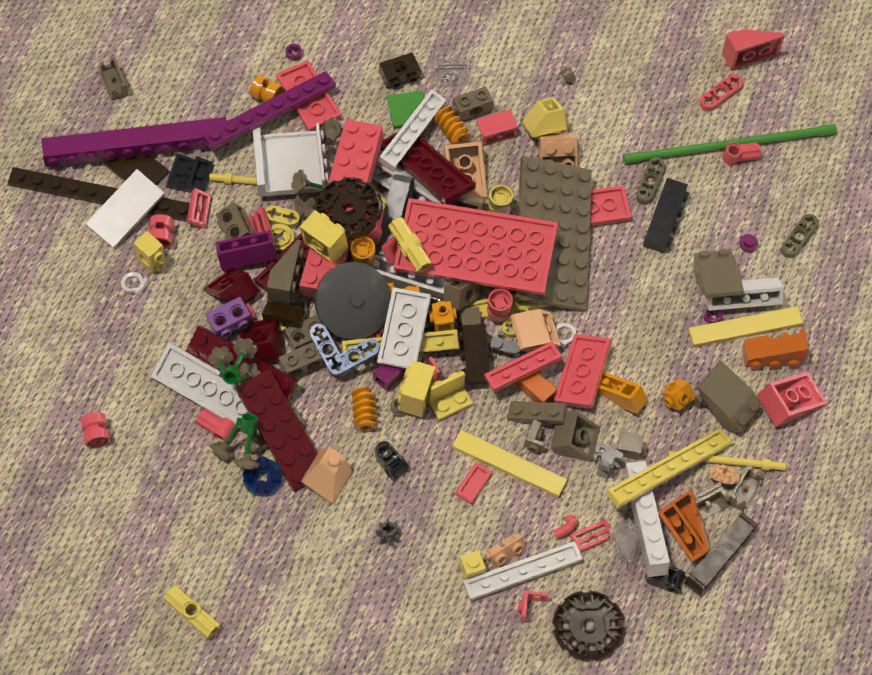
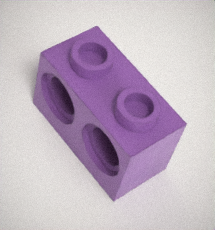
M241 297L206 313L207 322L213 333L222 338L230 336L232 332L238 329H245L252 323L251 315ZM235 314H242L241 317H234ZM219 322H224V323H225V324L222 325V326H218V325H217V323H219Z

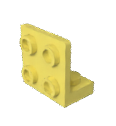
M463 371L460 373L455 372L447 379L436 381L429 387L428 404L438 421L473 405V401L464 388L465 373Z

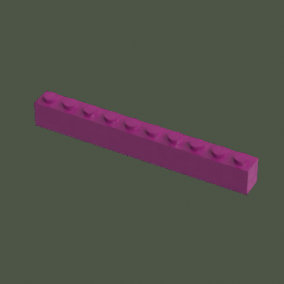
M227 117L41 138L45 167H57L59 165L113 160L121 157L132 158L136 155L150 156L152 154H168L170 152H185L195 149L203 150L209 147L202 139V133L226 122ZM230 142L224 144L221 147L230 145Z

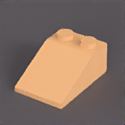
M472 142L445 145V158L476 183V189L467 194L487 197L482 143Z

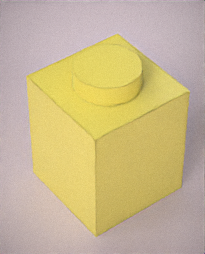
M479 550L460 556L459 566L465 580L485 573L486 567Z

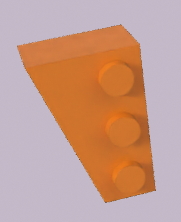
M800 329V333L792 335L783 332L781 337L770 338L769 335L745 339L742 346L745 368L750 367L753 370H757L762 367H769L771 369H777L781 366H788L789 368L799 367L802 365L809 350L806 329Z
M693 488L658 511L692 562L711 549Z

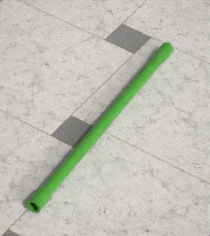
M828 124L814 128L645 152L623 154V161L626 165L647 161L653 157L668 158L724 150L732 142L739 145L755 142L757 144H766L815 136L837 134L836 124Z

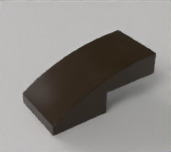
M267 301L262 317L263 320L281 321L284 327H301L306 317V312L288 304Z

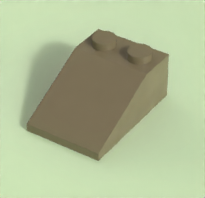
M720 249L715 252L701 251L700 253H694V276L706 298L744 295L736 259L731 250Z
M719 361L696 387L721 426L726 430L740 432L762 406L754 391L723 361Z

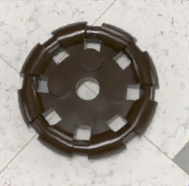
M344 177L343 180L330 182L320 191V196L315 200L314 210L320 214L330 212V215H327L330 221L334 224H340L345 229L347 240H354V237H363L369 234L376 227V222L381 219L383 212V203L379 199L380 194L376 188L369 182L365 183L362 179L356 177ZM345 187L347 191L339 192V188ZM366 200H372V202L367 204ZM347 204L353 205V209L350 211H345L343 207ZM366 214L371 216L370 219L365 218ZM358 225L357 229L351 230V228Z
M591 590L584 593L578 591L564 598V602L557 606L552 620L555 628L553 634L561 649H566L571 657L582 661H588V659L598 661L613 654L614 649L621 645L625 635V627H623L625 619L616 602L610 601L607 595ZM590 600L591 604L584 605L583 601ZM603 605L608 609L605 613L599 609ZM570 607L575 609L573 613L568 611ZM590 620L594 623L595 627L593 629H586L583 623ZM609 621L615 622V626L610 627ZM568 623L569 628L563 629L562 624ZM606 636L611 640L608 644L604 642ZM572 638L577 642L575 646L569 642ZM587 646H595V651H588Z

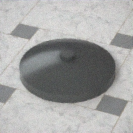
M359 262L339 264L327 271L318 283L315 292L317 316L329 332L340 338L362 339L379 330L386 321L391 299L389 287L383 276L367 264Z

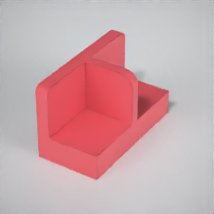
M511 110L478 118L476 121L481 132L480 141L483 146L517 136L518 126Z

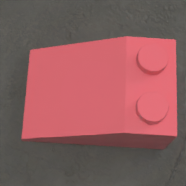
M747 29L732 31L726 36L722 56L730 71L779 55L785 35L779 32Z
M808 372L771 382L757 394L761 404L776 427L788 424L828 404Z

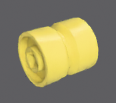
M497 185L490 190L488 211L505 206H511L512 209L513 192L508 186Z

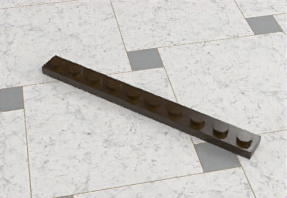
M16 167L12 168L8 180V186L103 205L118 190V188ZM162 197L147 214H162L170 216L174 220L187 222L190 203Z

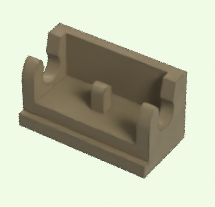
M115 56L110 58L109 65H105L102 61L100 63L101 70L99 71L111 101L128 96L127 84Z
M750 465L745 469L728 501L729 505L745 513L762 483V473L754 474L752 472L753 467Z
M720 482L695 495L702 521L729 507L727 501L730 499Z

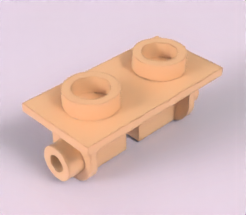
M518 533L512 534L501 541L504 547L497 544L486 550L485 558L491 561L493 569L505 564L507 560L515 555H519L526 549L523 535L520 536Z

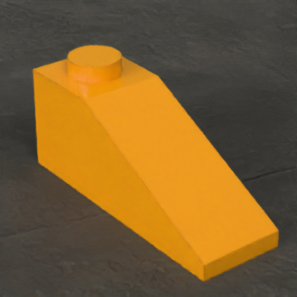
M603 371L597 392L622 409L638 414L648 401L642 386Z

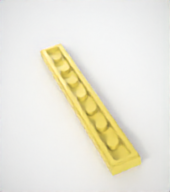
M719 428L613 486L605 494L617 508H620L731 446L732 441Z

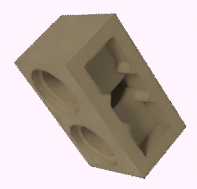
M232 202L215 214L218 219V226L226 235L224 236L225 240L255 234L242 206Z
M317 315L304 320L301 327H288L284 329L285 339L292 351L314 342L310 335V329L315 324H322ZM316 329L315 331H319L321 333L315 334L314 336L318 335L321 340V343L323 341H326L322 335V332H324V330L320 331L319 329ZM303 339L302 342H296L295 340Z
M312 342L280 356L279 367L281 371L296 379L321 368L322 356L315 343Z

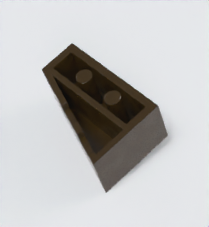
M486 324L462 325L460 331H458V340L461 342L462 350H460V361H463L464 369H461V372L465 373L466 385L487 384L484 374L490 372Z

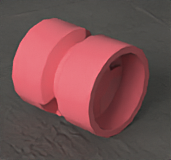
M162 214L153 215L150 217L149 233L163 245L164 249L170 248L173 238V218Z
M500 288L493 290L489 294L487 313L491 320L500 323L510 318L513 298L509 291Z
M92 412L81 417L80 422L84 432L83 436L86 447L96 448L107 445L111 441L109 431L106 428L107 422L104 413Z

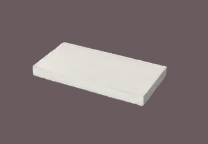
M136 169L88 220L86 225L115 249L160 201L165 193Z
M393 287L377 363L406 369L407 366L411 367L413 360L418 361L431 299L430 294Z

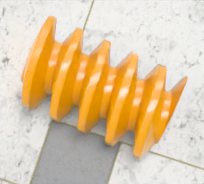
M448 105L436 113L434 122L452 145L462 144L470 137V134H466L469 129L464 127L465 123L460 121L461 118L456 116V111H452L453 107Z
M367 387L356 388L351 392L353 397V425L355 426L354 429L358 431H368L378 427V423L374 422L378 418L375 415L377 409L374 407L376 406V401L374 400L376 394L370 393L371 389Z

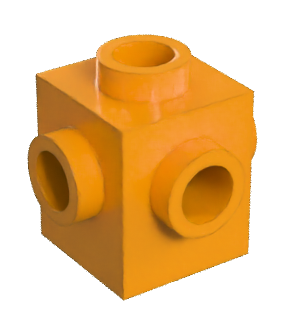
M438 301L432 304V311H429L430 323L434 322L435 332L454 330V320L457 319L456 308L451 306V301Z
M679 378L670 382L661 391L665 405L678 411L686 408L696 397L690 383Z

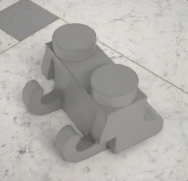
M499 331L497 337H492L488 357H496V353H493L495 349L515 355V358H511L510 362L519 358L521 350L517 344V338L516 342L501 339L503 332Z
M598 444L593 455L594 462L597 461L598 456L601 457L596 474L606 479L611 469L618 470L620 463L614 461V459L621 461L623 453L605 444Z

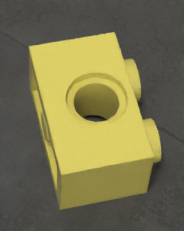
M148 231L145 232L133 245L136 260L153 274L165 266L164 248Z

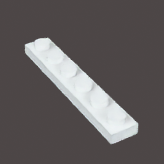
M431 89L377 161L393 171L445 103L446 99Z
M574 541L463 581V585L469 600L473 601L582 562L583 558Z

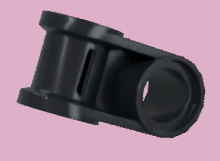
M381 441L377 444L375 458L391 480L396 479V476L402 471L409 470L407 462L399 455L391 443ZM381 450H386L389 452V454L381 455L379 452Z
M669 567L668 575L656 578L647 577L646 573L645 580L652 586L679 594L681 593L682 578L685 577L686 573L678 568Z

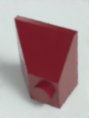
M237 268L229 269L203 288L205 292L219 298L234 300L241 297L243 302L252 300L254 295L259 292L249 273Z
M260 320L252 322L247 328L241 330L239 338L244 340L250 339L253 345L257 347V352L254 356L265 362L279 359L282 354L283 341L278 321Z

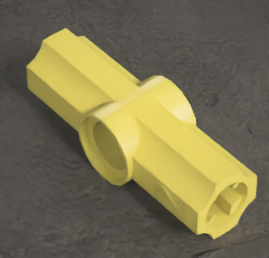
M402 217L396 218L388 227L396 238L401 252L405 257H408L417 273L426 271L432 263L422 249L420 240L415 233L411 232Z
M176 585L171 587L163 597L171 607L184 617L187 623L193 625L207 639L217 633L220 624L200 607L198 602L190 599ZM190 609L197 610L194 615H188L187 611Z

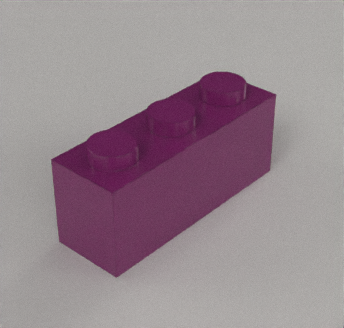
M271 230L216 242L217 256L222 271L278 259Z

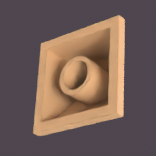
M328 446L320 449L301 482L333 504L353 471L346 458Z

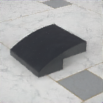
M177 153L166 187L192 193V190L195 188L205 192L213 162L198 156L193 159Z

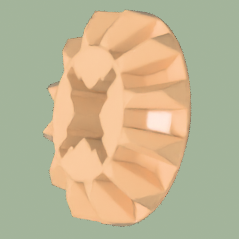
M714 464V466L710 467L709 475L718 483L730 485L738 483L740 480V473L729 465Z

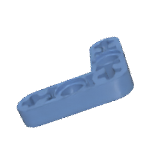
M315 324L310 329V335L331 374L335 376L342 375L379 354L380 345L375 339H367L340 354L324 325ZM316 329L324 330L322 335L326 341L321 343L319 336H314ZM368 344L376 345L375 351L371 352L369 350L365 352L366 357L363 358L362 352L359 349L362 348L365 351L368 349ZM325 345L333 346L331 354L326 355L323 353ZM356 352L360 355L357 362L349 360L351 353ZM334 357L338 364L342 363V365L340 366L341 370H332L334 364L332 360L327 362V359H332Z

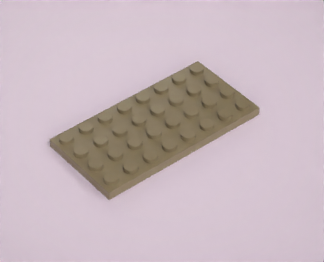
M527 156L520 158L518 216L558 222L545 295L514 291V299L577 311H585L587 309L592 170Z

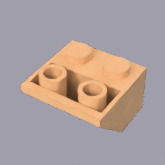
M550 133L539 136V159L577 167V136L575 133Z
M537 309L510 316L520 350L531 352L552 341L556 348L561 346L551 312Z

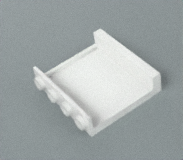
M316 123V131L261 135L260 127L253 130L258 197L320 192L322 189L311 186L305 187L300 193L294 192V189L291 187L293 175L300 169L304 171V174L307 175V180L321 185L328 184V173H324V170H327L326 158H322V155H325V144H321V141H324L323 130H319V123Z

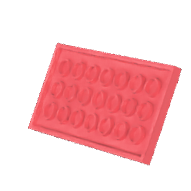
M408 199L404 221L411 232L415 233L420 240L422 249L432 265L426 271L417 273L408 257L403 255L398 246L393 267L394 271L545 295L558 222Z

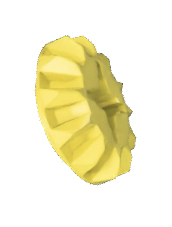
M274 224L271 226L274 241H276L275 236L279 237L283 234L284 241L278 240V242H275L277 252L284 250L294 240L292 229L285 224Z

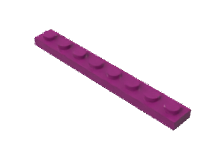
M324 71L202 133V139L213 151L336 88V83Z

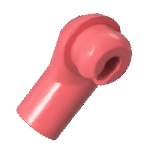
M568 515L565 518L567 523L553 530L557 539L569 534L577 527L578 519L575 518V515Z

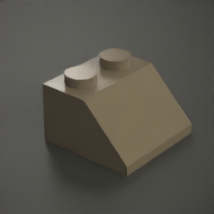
M576 410L567 411L564 425L555 424L551 449L561 456L593 462L600 427Z

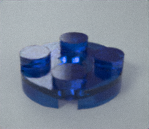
M260 457L256 459L259 464L258 468L244 469L243 482L250 494L258 497H267L275 494L280 489L282 472L276 462L266 457ZM259 474H266L267 481H258Z

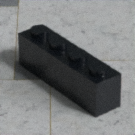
M670 178L666 179L646 233L643 247L664 253L666 248H670L673 240L670 237L671 232L675 233L678 222H675L676 218H681L684 207H681L682 202L686 203L689 192L686 191L688 184Z

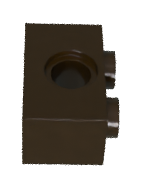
M413 52L379 63V73L386 89L398 88L401 84L407 82L414 83L420 79L421 69Z

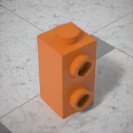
M540 371L514 383L533 402L549 403L556 395L555 385L549 380L546 381Z

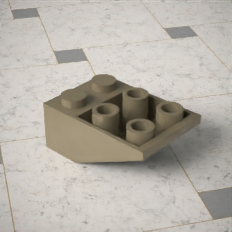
M296 240L270 270L267 283L268 301L291 305L292 301H296V285L300 284L301 274L299 273L300 268L304 266L305 259L303 257L304 248H301V240Z

